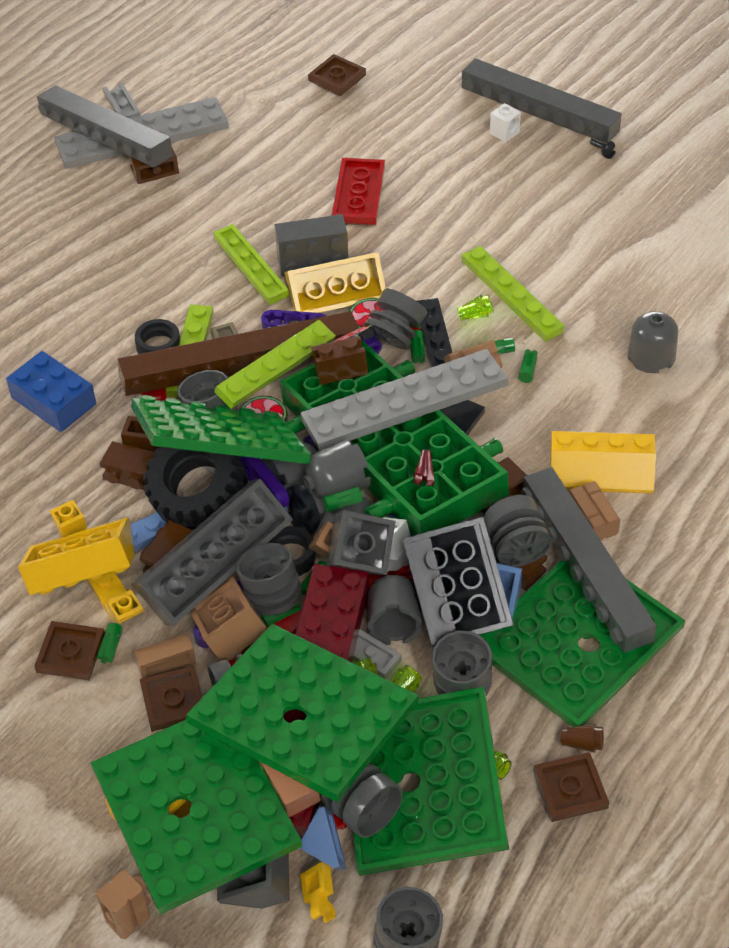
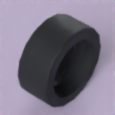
M153 319L143 323L135 332L137 353L142 354L179 346V329L174 323L164 319ZM155 336L171 338L167 344L154 347L145 344L147 340Z
M287 526L268 542L281 545L299 544L306 549L303 556L294 560L296 572L299 576L307 573L314 565L316 552L308 548L313 540L308 531L300 527Z

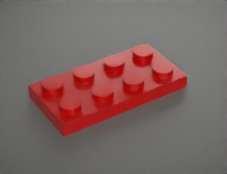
M342 158L332 216L343 214L345 223L376 225L385 171V160Z

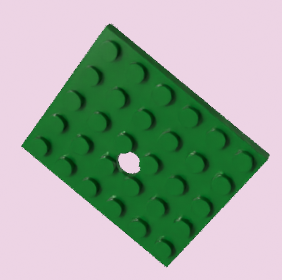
M148 395L132 398L131 408L152 446L309 464L311 453L276 412L265 411L264 414L255 413L254 410L249 408H240V411L230 410L231 408L225 405L207 408L206 404L201 402L182 404L181 401L171 398L166 399V401H158L155 397Z
M561 560L518 599L512 620L514 625L480 634V636L489 644L492 652V665L571 727L585 725L684 628L685 620L627 580L657 626L654 642L624 653L619 644H615L612 641L606 624L601 623L598 619L596 608L592 602L586 600L579 581L576 582L572 578L570 567L566 561L563 562ZM593 637L599 642V648L593 652H586L578 645V641L581 638L591 639Z
M271 624L187 713L186 720L188 724L338 803L418 704V695ZM297 709L303 711L307 717L304 721L295 720L292 723H288L284 720L283 716L287 711Z
M484 686L419 698L418 704L372 759L371 763L379 768L381 774H386L397 784L403 780L404 775L410 773L416 774L420 778V784L412 792L403 791V798L398 811L391 821L378 833L368 838H362L353 831L356 866L359 876L509 850Z
M187 720L90 762L159 915L303 847L301 838L259 761L188 724ZM182 799L191 803L190 813L183 818H178L176 815L168 813L170 805L176 800Z

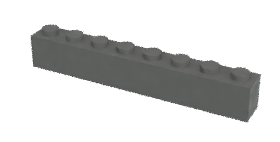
M476 58L462 71L463 89L499 103H505L515 109L607 144L620 131L622 113Z
M55 85L37 96L38 109L41 115L155 168L173 156L169 136Z
M550 467L525 476L521 495L529 496L535 500L552 542L557 547L560 559L563 562L566 561L570 567L572 578L576 582L579 581L586 600L592 602L596 608L598 619L608 627L612 641L615 644H619L624 653L654 642L657 625L554 469Z

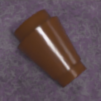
M596 724L561 729V746L593 753L596 750H603V727H596Z

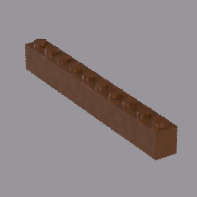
M348 311L117 358L119 377L126 396L180 385L187 377L205 370H217L225 375L236 374L317 320H320L336 335L335 339L357 330L359 327L352 312Z

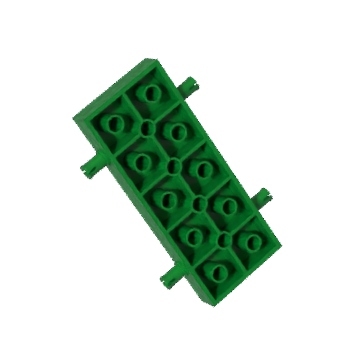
M362 340V348L364 347L368 367V374L320 385L314 364L279 381L283 403L297 416L285 422V424L291 428L294 434H297L306 429L301 420L300 412L415 373L414 365L409 360H405L403 363L392 367ZM440 410L352 440L351 445L357 444L360 447L368 467L364 468L365 478L370 477L371 479L368 489L380 500L369 507H365V514L379 518L389 513L394 514L398 519L407 520L408 528L414 535L455 525L509 495L508 472L492 458L503 452L501 442L497 441V438H493L491 441L479 446ZM423 449L426 451L430 450L434 486H427L426 481H422L421 485L414 484L415 469L418 467Z

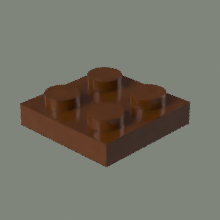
M333 54L308 74V80L341 96L366 76V68Z
M51 621L34 666L36 673L90 681L105 633L104 629Z
M195 665L140 679L151 732L168 728L186 720L187 713L203 698Z
M590 752L534 765L533 772L551 822L609 808V800Z

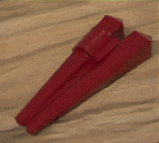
M423 449L418 467L415 469L414 484L421 485L422 481H426L427 486H434L430 450L426 451Z

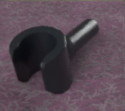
M591 139L590 144L601 148L602 155L605 158L611 159L615 155L616 151L613 150L615 148L614 142L610 141L605 144Z

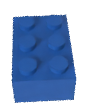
M44 351L39 352L6 378L11 398L59 432L64 431L97 404L93 385Z

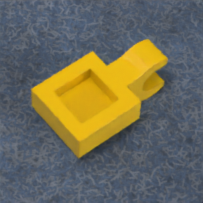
M320 862L300 874L304 903L311 905V918L316 920L323 916L324 923H328L335 919L336 916L335 909L328 900V896L333 894L334 891L330 866Z

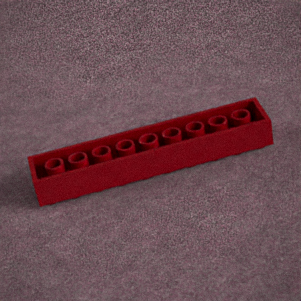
M314 564L296 636L352 662L368 596V572ZM297 709L289 710L283 716L284 720L288 723H292L295 720L304 721L307 717L303 711ZM320 802L289 817L301 840L314 818Z

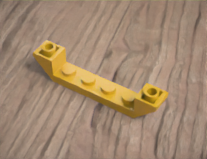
M74 500L49 510L61 537L87 529L85 518ZM114 571L105 573L104 576L96 580L86 579L112 621L120 624L144 612L143 607L132 590L127 591Z

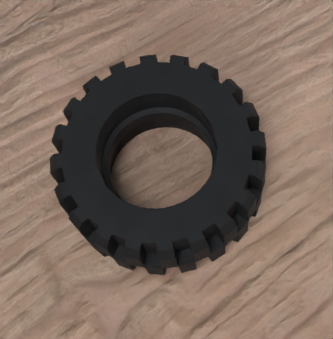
M167 447L157 448L153 452L154 458L148 460L146 465L148 472H145L143 481L146 484L144 486L145 495L149 498L148 501L166 523L171 520L191 530L199 526L248 483L246 468L239 456ZM199 467L216 468L212 483L204 491L189 497L177 496L178 485L188 472Z

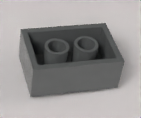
M343 214L274 224L277 258L281 276H285L284 272L349 258L348 235Z

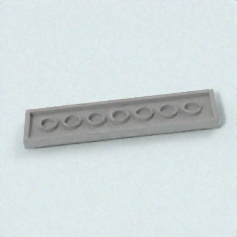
M217 97L129 118L169 136L171 143L229 128L228 120ZM77 131L54 137L65 169L124 155V153Z
M485 349L300 412L301 420L318 450L321 451L345 440H354L509 386L508 377L489 351Z

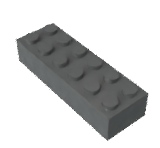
M260 478L251 480L135 580L132 586L165 625L175 626L237 570V562L246 551L257 545L268 543L293 519Z

